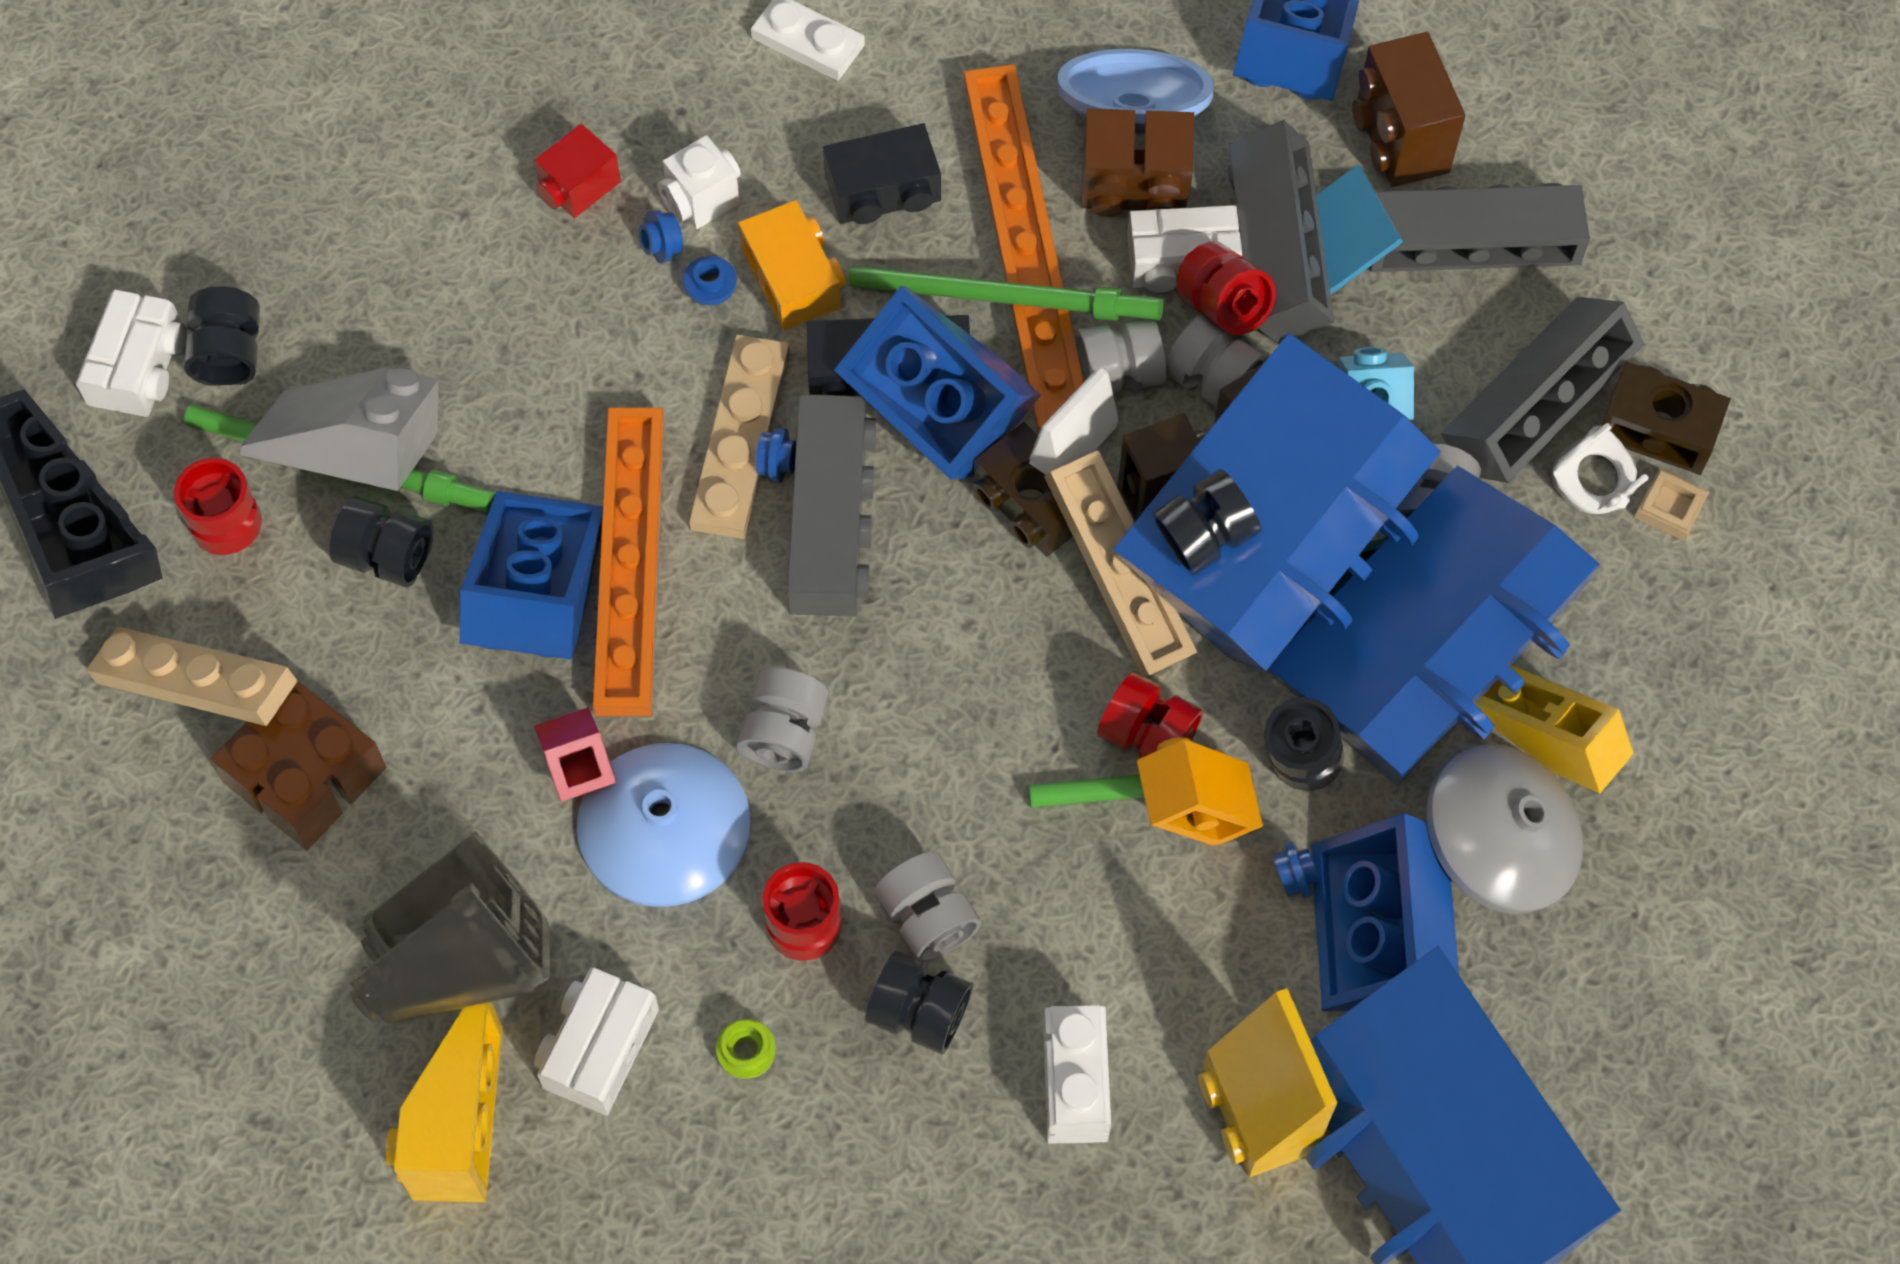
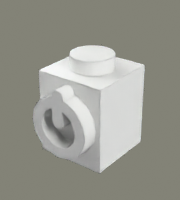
M707 135L663 160L665 179L657 183V188L666 208L676 216L678 222L688 219L694 228L698 229L740 204L737 178L741 176L739 166L728 150L723 149L719 151Z

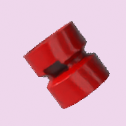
M1207 242L1197 246L1186 255L1179 266L1176 284L1177 292L1181 299L1231 335H1245L1255 331L1266 321L1273 310L1276 300V289L1270 275L1245 260V258L1221 242Z
M211 457L198 460L183 470L176 480L173 491L175 504L182 518L187 523L188 530L197 545L210 554L217 555L238 553L251 545L259 534L262 518L258 504L252 496L251 488L240 468L227 459Z
M1133 671L1123 680L1111 698L1098 725L1097 736L1123 751H1127L1132 747L1137 748L1140 759L1158 751V745L1166 740L1183 737L1189 738L1192 741L1202 721L1204 711L1177 695L1168 699L1163 698L1160 685ZM1152 722L1157 723L1159 726H1155Z
M807 862L787 864L776 870L766 882L762 894L766 929L770 942L778 952L790 959L806 961L823 956L837 943L842 929L840 899L836 882L831 874L819 865Z

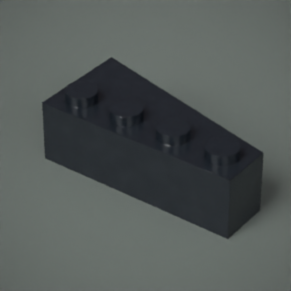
M23 389L0 397V490L54 618L56 619L130 593L163 579L156 547L145 534L142 535L129 520L128 513L116 499H112L99 484L95 473L84 460L80 461L70 449L65 437L27 391Z

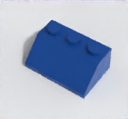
M1402 813L1311 844L1312 859L1320 880L1313 884L1322 1011H1349L1438 945L1459 974L1451 878L1443 869L1434 852L1428 833L1427 822Z

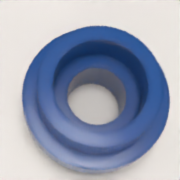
M657 209L648 211L645 215L644 223L639 226V240L642 249L647 255L653 254L658 263L669 262L672 255L680 254L683 248V237L679 222L672 212L662 213Z
M704 256L688 265L683 275V284L686 294L696 303L717 305L732 296L736 289L737 279L735 270L728 261L717 256ZM706 274L718 276L716 280L711 282L701 280Z
M776 428L774 433L762 432L758 441L756 452L757 474L769 476V480L773 483H782L785 473L792 474L795 470L797 442L790 440L787 429Z
M1293 840L1284 843L1286 849L1273 853V858L1288 898L1301 893L1304 899L1313 896L1309 884L1320 880L1309 849L1305 848L1297 851Z

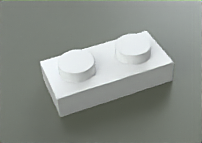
M772 0L751 28L752 39L837 81L840 80L865 45L863 34L793 0Z

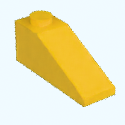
M1511 665L1510 667L1523 678L1525 684L1514 694L1497 680L1475 704L1491 720L1496 731L1528 755L1537 759L1552 773L1600 794L1634 754L1620 710Z

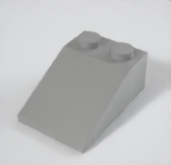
M386 367L284 390L240 445V455L398 491L437 434L438 379L418 375L409 369H391Z

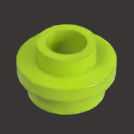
M752 1019L734 1021L727 1025L718 1036L716 1042L718 1062L727 1074L735 1078H756L765 1073L775 1059L776 1044L774 1036L759 1021ZM743 1041L753 1042L758 1048L756 1054L750 1059L739 1058L735 1054V1048L739 1043Z

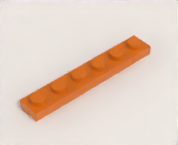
M663 407L608 408L593 695L595 717L652 716L665 422Z

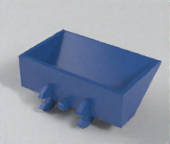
M1288 333L1122 537L1113 551L1224 655L1233 661L1267 671L1312 613L1329 625L1336 622L1345 630L1351 624V615L1329 592L1346 570L1362 582L1369 576L1372 568L1359 554L1378 530L1396 543L1403 539L1409 545H1414L1419 538L1418 532L1396 508L1441 451L1404 414L1295 336ZM1218 469H1223L1245 495L1260 522L1262 531L1236 549L1224 545L1221 547V558L1193 576L1184 568L1170 549L1158 529L1152 513L1177 496L1190 499L1193 497V486Z
M1458 465L1407 518L1418 532L1419 538L1414 545H1409L1403 539L1396 543L1388 538L1366 561L1372 568V572L1365 581L1362 582L1355 576H1352L1333 596L1351 615L1352 622L1345 630L1336 622L1329 625L1315 615L1267 669L1296 697L1316 699L1328 706L1337 717L1341 737L1396 786L1417 767L1458 722L1482 739H1485L1492 732L1491 730L1495 727L1494 724L1475 703L1497 680L1514 694L1525 684L1523 678L1510 666L1533 642L1557 659H1560L1567 652L1566 650L1570 646L1569 642L1551 622L1590 582L1600 564L1556 525Z
M1439 945L1310 1040L1336 1098L1337 1105L1327 1126L1332 1134L1318 1143L1307 1154L1305 1159L1311 1168L1316 1170L1334 1154L1338 1158L1345 1154L1363 1180L1366 1188L1356 1196L1364 1210L1378 1203L1397 1232V1235L1372 1254L1370 1259L1374 1264H1388L1400 1253L1402 1256L1410 1253L1417 1264H1557L1622 1211Z

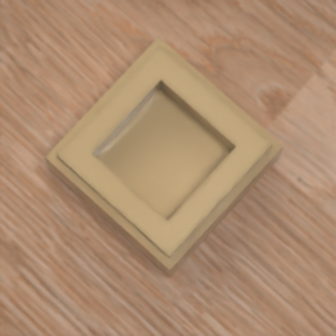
M1659 468L1634 518L1685 541L1709 491Z

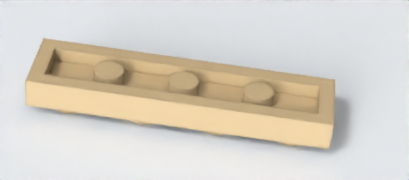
M736 334L689 521L690 530L745 539L760 477L756 470L758 441L762 432H771L790 353L789 343Z
M1099 450L1050 471L1044 476L1140 674L1146 678L1197 653L1178 611L1113 551L1114 547L1134 524V521Z
M118 626L86 669L93 680L100 685L264 726L269 724L297 683V679L287 666Z

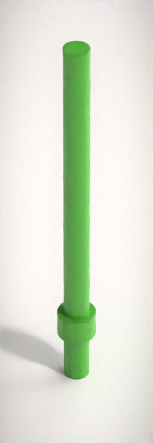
M852 266L849 271V285L858 288L896 292L900 286H906L915 294L1093 313L1095 319L1118 321L1120 316L1160 320L1163 313L1162 298L1122 294L1120 288L1098 286L1096 291L863 266Z
M193 404L189 405L184 416L185 425L242 442L258 424ZM413 469L400 487L423 494V499L431 503L447 507L449 502L485 513H489L495 497V492L457 482L456 475L436 469L431 470L430 473Z

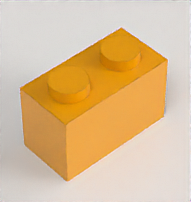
M797 200L738 222L741 250L782 331L841 309L840 289L846 287L841 266L835 257L827 259L822 249L824 238L817 220L814 216L806 218Z
M1183 737L1166 740L1158 745V751L1137 760L1151 826L1212 846L1226 843L1263 827L1248 762L1226 755L1221 750H1213L1192 742L1189 738Z

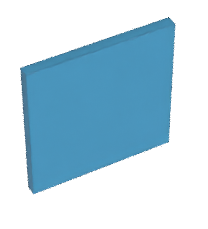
M1359 165L1353 167L1316 195L1330 295L1403 243L1362 167Z

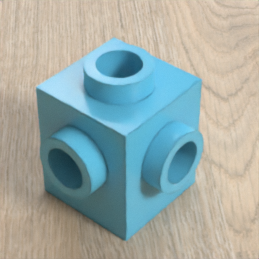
M1364 347L1354 350V356L1338 357L1339 369L1400 411L1409 420L1414 419V366L1404 353L1387 354V350L1384 348Z

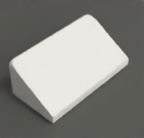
M1103 368L1096 369L1041 427L1029 457V464L1047 475L1050 471L1094 452L1116 429L1118 414L1108 371Z

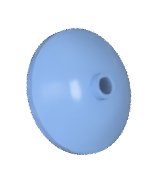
M1109 49L1083 54L1065 63L1059 70L1057 78V90L1061 98L1072 110L1085 118L1087 108L1135 110V135L1145 133L1146 110L1194 112V117H1196L1211 103L1214 89L1211 76L1199 65L1175 55L1142 49Z
M658 743L630 750L610 762L616 783L584 794L577 817V837L584 861L594 877L605 888L630 902L645 906L668 907L697 900L711 893L726 881L737 868L746 851L750 835L751 818L745 792L737 777L723 762L698 748L683 744ZM660 803L671 807L670 811L664 816H655L650 813L651 809Z

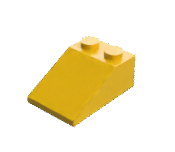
M1286 988L1275 992L1207 1051L1203 1069L1205 1072L1198 1075L1200 1088L1208 1106L1211 1109L1219 1106L1228 1126L1221 1130V1134L1229 1158L1233 1164L1243 1162L1249 1177L1306 1157L1321 1142L1337 1105L1333 1091L1291 995Z
M474 990L401 1106L398 1128H390L386 1141L387 1165L394 1166L397 1181L402 1182L413 1201L486 1203L502 1037V1025L487 990Z

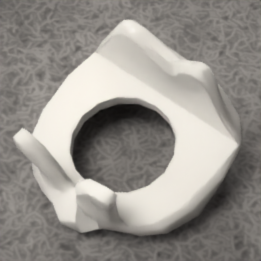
M1609 423L1603 426H1594L1583 438L1565 447L1553 462L1551 472L1553 487L1566 503L1580 512L1603 514L1624 509L1630 502V495L1649 478L1644 474L1636 480L1637 469L1633 459L1622 442L1610 431L1611 425ZM1589 455H1600L1613 463L1617 470L1618 483L1612 493L1606 496H1597L1589 493L1582 487L1578 479L1577 470L1583 458Z

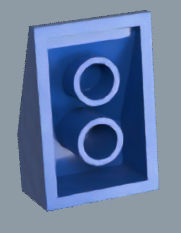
M1253 0L1233 75L1242 77L1255 86L1268 87L1273 85L1293 90L1297 95L1306 99L1317 100L1324 98L1333 101L1348 50L1359 0Z
M906 286L899 287L834 369L837 374L951 480L972 478L974 476V459L1011 432L1041 396L1003 359Z
M496 491L460 589V644L481 646L492 650L502 649L536 654L547 658L556 657L572 660L582 627L601 535L603 506Z

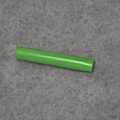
M1140 775L1028 785L1031 808L1144 797Z

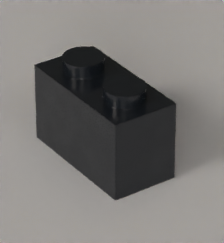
M925 123L823 146L824 173L840 224L852 221L857 224H868L879 219L882 214L904 209L907 212H920L930 207L932 203L941 201V172Z

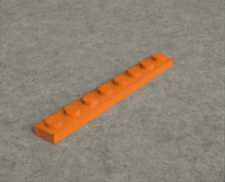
M1015 64L964 71V86L1005 282L1063 288ZM1010 304L1025 379L1041 394L1040 398L1031 407L1036 432L1039 435L1041 427L1084 383L1068 310Z

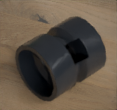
M225 286L204 288L190 296L187 329L192 333L187 336L184 356V370L190 378L207 386L244 385L254 379L258 351L255 339L259 333L260 305L256 298L240 289Z
M1218 469L1193 486V497L1190 499L1177 496L1152 513L1153 519L1170 549L1184 568L1193 576L1221 558V547L1224 545L1236 549L1262 531L1260 522L1245 495L1223 469Z
M354 495L345 503L336 519L329 545V555L333 563L359 572L366 573L373 567L375 577L408 588L415 583L430 553L433 540V525L431 520L401 510L390 514L387 505Z
M1299 697L1286 700L1273 710L1266 721L1264 738L1272 769L1279 779L1293 789L1303 791L1323 789L1333 782L1343 767L1345 754L1338 720L1330 708L1316 699Z
M896 950L887 960L876 982L867 1006L865 1022L895 1035L904 1029L910 1030L912 1042L943 1055L949 1048L966 1012L973 990V983L944 970L936 976H931L928 973L927 963Z

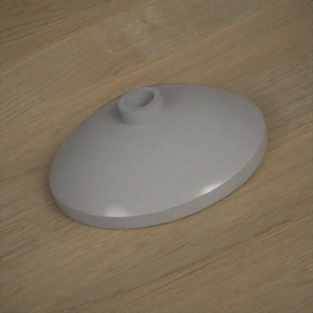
M1486 744L1462 751L1443 765L1436 774L1427 799L1426 819L1428 833L1434 852L1443 869L1465 894L1483 906L1499 912L1527 914L1542 910L1557 902L1570 890L1579 874L1582 863L1583 834L1576 808L1569 794L1546 766L1518 749L1497 744Z

